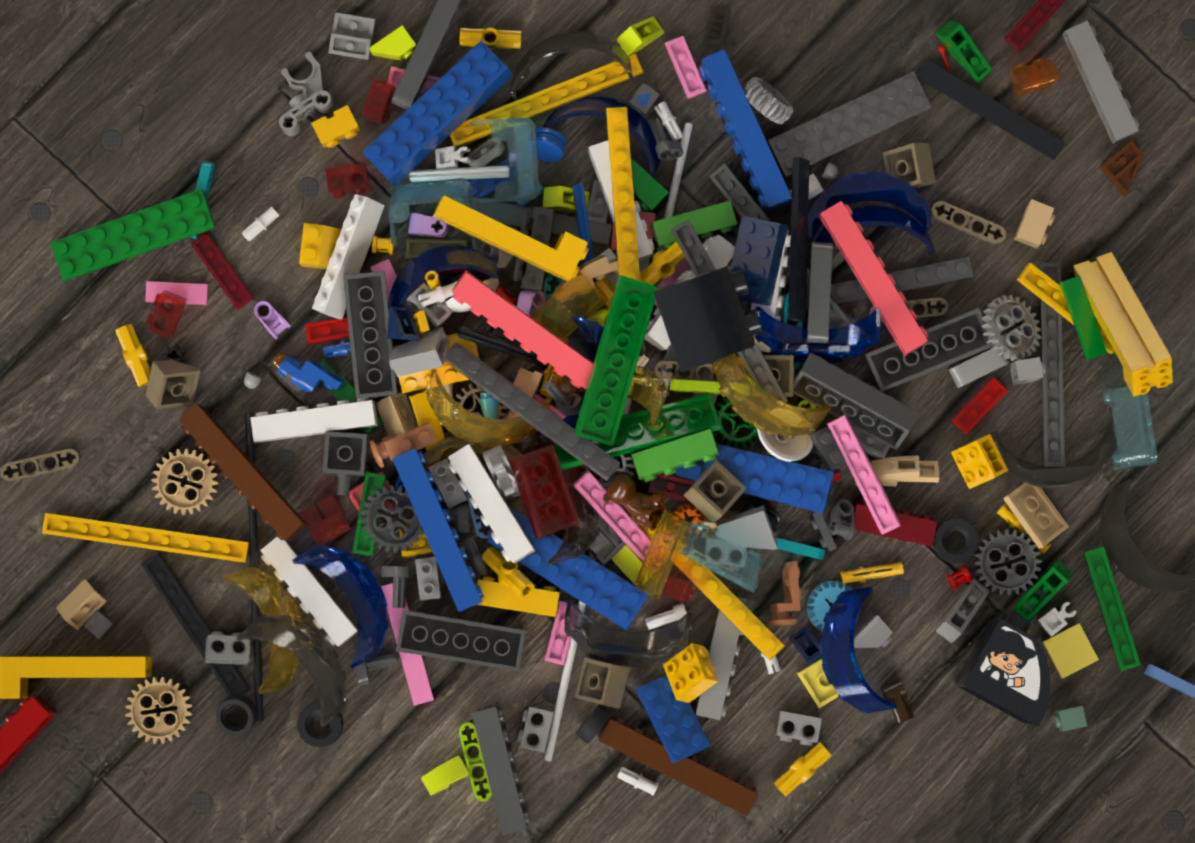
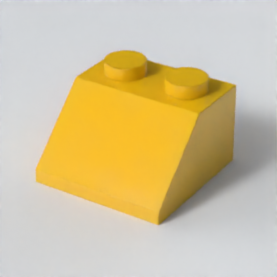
M304 223L299 259L301 267L327 269L342 229Z

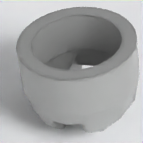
M828 162L821 177L833 180L838 176V168Z
M247 372L244 377V384L246 387L253 389L260 384L262 378Z

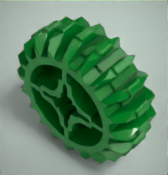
M731 395L730 402L726 397L723 398L725 405L720 402L717 403L720 411L716 409L721 430L715 432L714 436L717 437L720 434L723 436L719 440L720 443L727 439L726 446L729 447L731 442H734V448L737 449L738 443H741L744 449L746 448V441H748L750 446L754 444L751 439L752 437L757 441L760 439L756 434L758 432V419L761 415L758 412L763 408L762 406L754 407L758 402L757 400L750 404V396H747L744 401L742 400L743 396H738V400H735V395ZM733 405H742L737 414L724 412ZM747 408L754 415L755 425L745 418ZM741 412H743L741 421L744 424L742 426L740 424L739 427L737 426L734 431L735 421L733 418L737 419V416H740ZM722 418L730 422L732 426L729 435L722 427ZM739 429L752 430V433L746 437L735 438Z

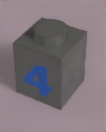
M642 83L629 101V107L646 117L659 99L660 94L657 93L659 90L650 83L648 85Z

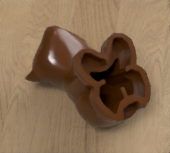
M619 472L603 495L604 502L623 505L636 524L652 531L657 528L661 517H664L666 512L665 495L655 493L650 496L636 491L633 479L625 472Z

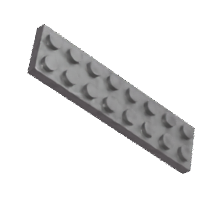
M913 71L768 140V144L786 178L792 175L794 157L810 161L809 166H812L930 110L932 107Z

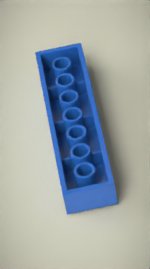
M481 40L363 151L364 155L396 186L509 80L513 74Z
M725 49L703 58L699 70L703 82L707 81L709 88L707 91L711 100L715 99L717 107L715 108L720 118L723 117L725 120L724 129L728 137L732 136L734 143L732 146L736 155L740 154L742 158L740 164L744 173H749V184L752 191H757L758 204L762 209H765L766 213L788 205L792 198L751 106L745 97V93Z
M716 444L719 455L715 456V460L746 487L742 494L825 514L834 478L833 472ZM704 460L696 462V466L689 469H684V467L676 469L677 472L670 476L696 481L715 460L704 463Z
M416 449L392 458L458 611L461 612L482 603L481 598L484 597L480 585L475 586L474 584L475 573L472 567H467L464 561L468 557L464 548H459L456 541L460 539L455 528L451 529L448 524L451 518L447 509L442 510L441 508L442 497L438 489L434 491L431 485L435 481L430 470L425 471L423 465L427 463L422 452H417Z
M509 507L536 550L519 562L628 631L649 598V595ZM492 536L489 537L487 542L501 551L504 550L501 543L496 544Z

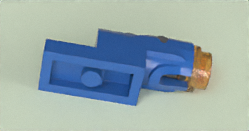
M280 352L271 365L278 372V375L296 392L301 390L307 392L316 391L322 381H324L323 385L330 390L341 389L345 383L344 380L313 359L307 360L303 365V362Z

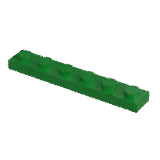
M1100 547L1084 552L1083 555L1119 671L1140 666L1141 664L1105 548Z

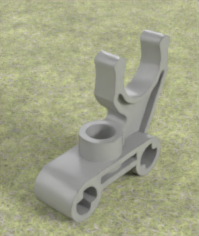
M311 52L305 54L306 59L312 64V73L307 79L295 80L290 76L288 69L284 68L281 70V74L287 80L290 88L303 91V93L296 95L290 100L289 105L292 109L280 117L279 125L288 136L297 135L300 131L299 122L316 110L321 113H328L334 107L330 94L324 91L321 65L315 60ZM324 99L327 102L323 104L320 101ZM292 122L293 126L288 128L287 123Z
M501 444L482 452L492 478L504 500L509 501L522 495L523 493Z

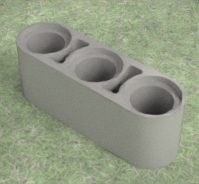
M997 348L994 350L990 349L949 369V372L957 388H960L1011 363L1009 358L1005 360L1004 354L998 356Z

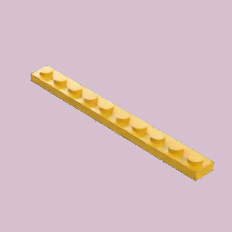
M636 53L464 121L450 134L453 145L458 148L643 74Z
M627 107L606 108L619 275L640 281Z
M659 520L657 528L653 531L638 525L651 541L769 661L785 647L661 520Z
M45 513L42 529L43 534L243 563L247 561L249 542Z

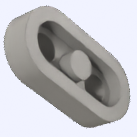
M499 137L491 138L473 150L467 156L471 159V162L468 163L469 166L484 167L491 160L500 156L505 149L502 140Z

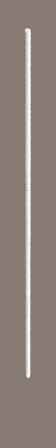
M685 123L683 137L681 139L684 153L676 161L664 219L673 216L693 126L691 123ZM658 247L656 253L665 250H663V247ZM637 376L631 383L633 386L629 390L622 415L629 414ZM615 473L612 474L606 483L611 482L615 478ZM589 552V558L596 561L595 556ZM580 600L543 759L545 761H552L586 604Z

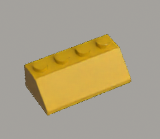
M458 333L446 335L450 343L448 350L457 342L479 359L476 343L458 337ZM445 361L442 367L399 377L402 393L469 380Z

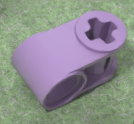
M411 213L408 234L442 238L447 235V223L435 217ZM438 223H440L443 229H439L437 233L434 226H438Z
M524 289L519 294L517 307L540 323L546 301L545 294L542 291Z
M260 301L255 305L254 313L256 317L263 323L266 330L275 340L278 339V335L282 331L291 327L282 315L268 302ZM268 306L269 314L267 316H260V307Z

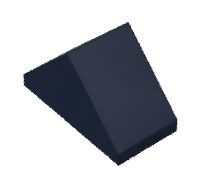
M390 307L387 338L420 340L421 337L409 308Z
M807 627L789 637L807 665L826 653Z

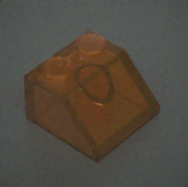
M1044 58L1032 61L1031 65L1025 66L1024 63L1016 65L1009 73L1015 97L1053 87L1061 78L1051 59L1044 61Z

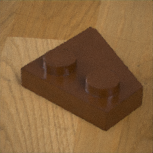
M1129 140L1099 166L1123 197L1129 194L1130 185L1136 177L1137 168L1141 164L1144 155L1133 141Z

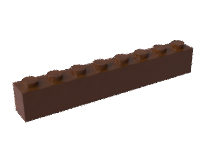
M196 403L179 419L182 424L181 429L187 435H192L195 438V445L200 450H205L209 454L207 458L215 466L218 464L222 469L220 471L227 480L231 479L235 484L234 489L240 495L244 494L249 499L247 501L248 505L253 510H258L262 514L260 518L268 526L272 525L275 529L274 534L281 541L293 540L308 525L203 405Z
M615 717L614 720L609 719L599 739L600 742L748 816L758 796V793L754 792L755 787L746 782L744 785L737 783L738 778L728 773L725 776L717 773L719 769L710 764H707L706 767L699 764L700 759L692 755L672 764L659 738L652 735L650 739L644 736L645 731L635 726L633 729L626 727L627 722L618 717Z

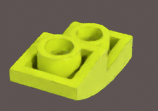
M626 544L611 558L640 590L655 577Z
M458 755L422 776L421 780L432 796L449 788L450 784L468 776L469 772Z

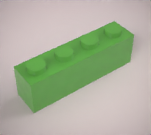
M731 201L654 221L650 224L656 247H663V250L676 242L670 229L687 220L691 222L695 232L702 239L714 236L713 232L721 231V234L733 231L732 227L737 225Z
M711 429L631 455L639 479L649 482L657 479L656 475L664 473L667 476L676 473V469L684 467V469L695 467L696 462L704 460V463L711 462L716 459L715 456H718L719 452Z

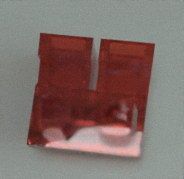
M331 495L317 503L326 520L323 519L316 505L298 513L308 524L306 527L317 547L351 530L335 495Z

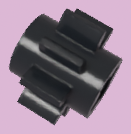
M178 344L173 349L167 346V353L162 354V356L169 360L171 355L176 353L180 357L175 359V361L181 363L188 361L183 355L186 353V350L182 349L179 351Z

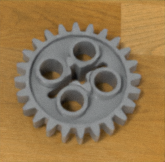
M1003 295L992 300L987 305L988 309L983 311L986 316L982 317L986 324L982 325V328L987 330L983 335L989 336L987 343L993 344L991 349L997 348L998 356L1004 354L1005 360L1010 358L1011 361H1014L1016 359H1025L1036 351L1035 347L1039 346L1037 340L1041 339L1037 332L1041 331V328L1036 327L1039 320H1034L1036 313H1030L1031 306L1026 308L1025 300L1019 303V297L1013 299L1012 295L1007 297ZM1021 320L1023 321V323L1018 327H1015L1014 329L1010 330L1008 333H1005L1002 336L1000 335L1002 331L1013 326L1015 323H1018Z

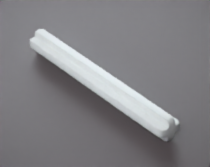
M509 166L412 170L409 173V178L411 182L506 178L510 176Z

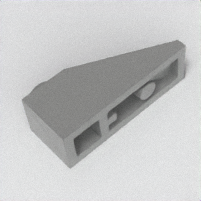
M973 579L944 617L936 632L950 643H953L963 633L990 590Z

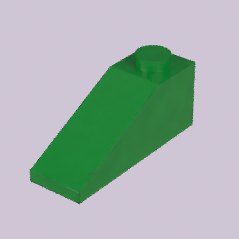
M950 20L935 33L949 53L975 82L978 83L992 71V68L960 23Z
M631 158L633 189L636 199L639 201L640 208L645 212L649 210L652 213L668 196L669 192Z
M1057 559L1013 606V609L1026 621H1029L1069 581L1072 572Z

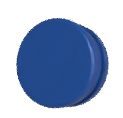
M536 128L530 133L527 150L530 155L539 160L555 162L563 158L567 140L563 134L554 129Z

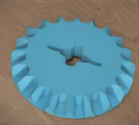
M827 581L818 585L811 592L807 601V614L811 623L818 630L827 634H841L848 631L857 622L860 614V601L853 588L847 584H842L839 581ZM826 600L832 604L837 602L839 604L837 608L842 616L835 611L831 613L829 611V603Z

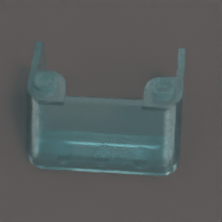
M529 118L471 121L470 126L490 125L491 135L495 140L508 142L510 181L501 182L496 186L495 198L476 199L475 204L526 201L536 198L539 193L534 122Z
M464 178L396 185L391 191L389 205L391 244L396 247L401 246L399 223L405 222L410 214L409 205L439 202L445 195L474 210L471 183ZM468 234V236L472 239H477L476 237Z
M1127 384L1103 389L1104 403L1108 404L1109 408H1112L1117 441L1116 452L1112 454L1113 463L1117 465L1113 467L1114 471L1156 464L1157 451L1148 393L1133 397Z
M684 520L669 550L684 555L735 583L736 587L755 593L759 585L763 561L760 560L761 555L752 550L748 553L708 531L710 527L701 522H698L696 525Z

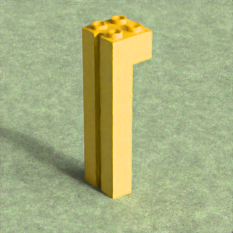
M445 195L440 199L432 216L564 281L576 277L580 269L577 266L579 260H584L589 250L586 247L588 242L568 232L561 233L553 249Z
M1110 252L1096 257L1097 261L1091 263L1088 260L1074 265V277H1081L1092 311L1123 366L1124 380L1133 397L1148 393L1151 387L1162 388L1173 383L1172 357L1113 253Z
M0 657V699L27 698L28 678L152 677V657Z

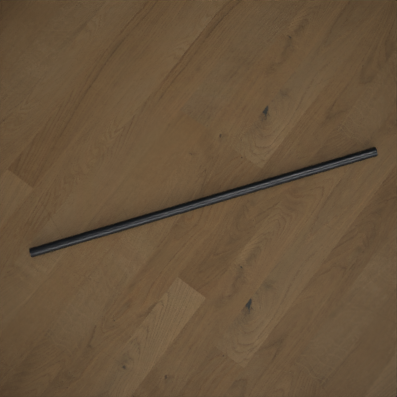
M249 412L245 413L246 455L255 464V449L251 425L253 413ZM248 505L255 706L258 715L256 721H264L257 510H253Z

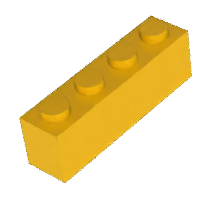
M483 576V580H478L477 586L480 585L484 597L481 598L482 603L477 605L556 617L560 592H556L555 587L544 586V590L535 589L536 585L534 584V589L530 594L522 598L510 586L495 582V578Z

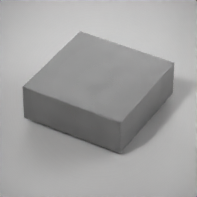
M97 610L84 627L98 639H101L112 627L113 623Z

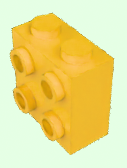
M991 434L951 452L969 489L1008 471Z
M691 643L663 664L674 696L678 701L690 703L719 682L716 670L709 658V652L702 645Z

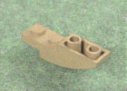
M601 255L582 264L575 278L568 281L563 280L552 294L553 298L559 299L562 302L572 298V294L579 293V295L590 292V288L595 286L593 278L600 280L607 277L609 272L614 271L618 273L617 258L608 261L605 255Z
M898 456L870 461L882 486H897V482H939L938 461H919V456Z

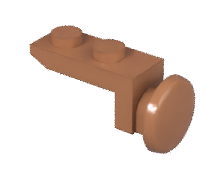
M426 423L392 438L389 436L385 437L376 444L371 439L369 440V446L376 463L382 468L384 467L382 460L388 457L393 461L392 458L413 449H422L437 441L430 424Z
M797 561L785 562L782 570L784 603L770 604L772 621H766L769 626H789L797 623V619H790V611H801V588L798 580L800 568L797 565Z

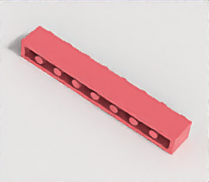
M840 201L820 213L819 218L903 355L906 356L926 344L928 334L922 326L919 327L916 323V314L912 309L908 310L905 302H907L901 291L897 292L894 287L896 283L891 274L887 275L884 271L885 265L879 256L876 257L873 253L874 247L869 239L865 240L862 235L864 231L858 221L854 222L851 215L853 213L850 207Z
M467 270L464 272L451 290L454 294L453 298L462 305L464 302L471 306L469 309L471 312L479 317L482 314L488 319L486 322L495 329L497 327L503 329V334L512 341L516 339L521 342L520 347L528 353L531 351L538 355L536 358L543 364L547 365V363H550L555 367L553 370L562 377L566 375L571 378L570 383L580 389L582 386L584 389H587L594 362Z

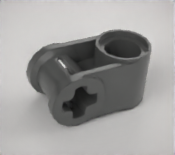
M839 500L828 512L829 534L843 536L845 540H850L855 533L854 507L848 500Z

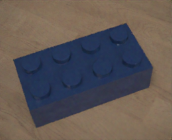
M742 216L731 264L732 272L743 270L750 293L740 296L742 301L771 306L788 225Z

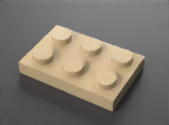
M1034 477L1003 498L1039 549L1069 527Z

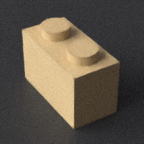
M1031 199L1028 202L1014 240L1036 249L1040 244L1044 245L1048 236L1045 233L1048 225H1052L1055 215L1052 214L1054 208Z

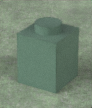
M1083 706L1056 710V715L1053 716L1055 726L1060 731L1087 726Z

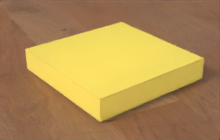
M1080 623L1042 642L1061 679L1099 660Z
M830 652L797 673L818 708H821L854 687L833 652Z

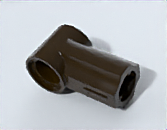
M900 679L881 686L884 698L890 705L898 724L914 717L906 698V690Z

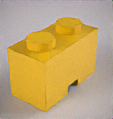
M348 105L334 111L335 116L329 119L324 116L311 123L323 148L335 147L339 144L340 140L344 138L351 139L360 131Z

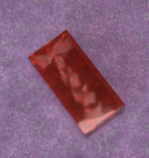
M553 445L509 459L535 538L580 524Z

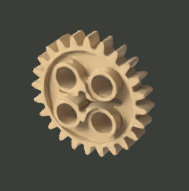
M185 448L184 454L177 449L176 456L169 452L170 459L162 457L164 464H156L160 470L153 471L157 478L151 481L157 483V486L153 487L152 490L159 492L155 495V498L162 497L160 505L167 503L166 510L169 511L174 507V514H177L181 509L182 515H186L187 510H189L191 515H194V508L201 512L202 504L206 507L209 506L207 499L214 501L211 493L218 492L213 489V486L219 485V482L214 481L213 478L219 475L212 473L216 467L208 466L210 463L209 459L203 461L205 456L203 453L197 457L196 450H193L190 455L189 449ZM177 464H182L184 467L183 472L176 475L174 467ZM196 470H202L203 477L199 481H195L193 477ZM171 475L181 479H186L187 477L188 481L200 484L203 488L199 489L190 485L184 486L180 482L168 479V476ZM175 483L177 485L176 493L169 494L168 486ZM191 489H195L197 492L194 500L187 498V493Z
M153 677L152 683L146 679L145 686L138 684L139 691H131L135 696L134 698H127L132 704L125 706V708L131 710L125 716L132 718L127 723L128 725H135L132 732L140 731L138 738L145 735V742H149L153 738V744H157L159 739L162 744H165L166 737L172 742L174 741L173 735L181 737L179 730H187L184 723H191L187 716L193 715L192 712L188 711V708L193 707V704H187L191 696L184 697L187 690H179L180 683L173 686V679L166 683L165 677H162L160 682H158L157 677ZM166 693H170L173 696V701L169 705L163 700ZM145 696L152 698V705L149 708L143 705ZM158 705L160 708L177 706V710L161 712V716H159V713L141 714L145 710L157 709ZM169 713L174 714L176 717L173 725H169L166 721ZM149 716L155 719L153 728H149L146 725V719Z

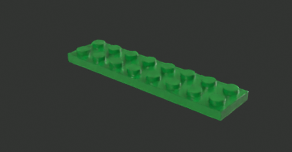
M199 189L53 241L50 244L62 281L66 282L215 229L216 226L203 189Z
M619 275L574 433L576 436L614 446L654 306L655 296L653 292L659 287Z
M711 393L622 415L614 446L590 441L611 457L662 445L711 429L712 432L721 430ZM553 442L560 470L584 465Z

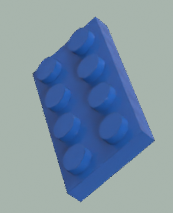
M667 675L636 689L672 764L710 747V743L691 705L688 702L676 700Z

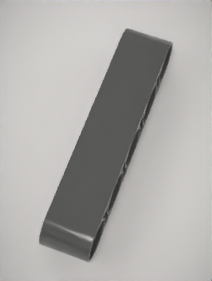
M812 242L808 342L828 343L833 243Z

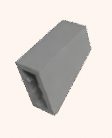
M443 327L436 328L420 336L419 341L411 340L393 349L391 358H389V365L395 371L397 377L444 365L450 343Z
M764 505L717 520V527L714 530L717 539H721L723 545L770 550L777 549L778 543Z

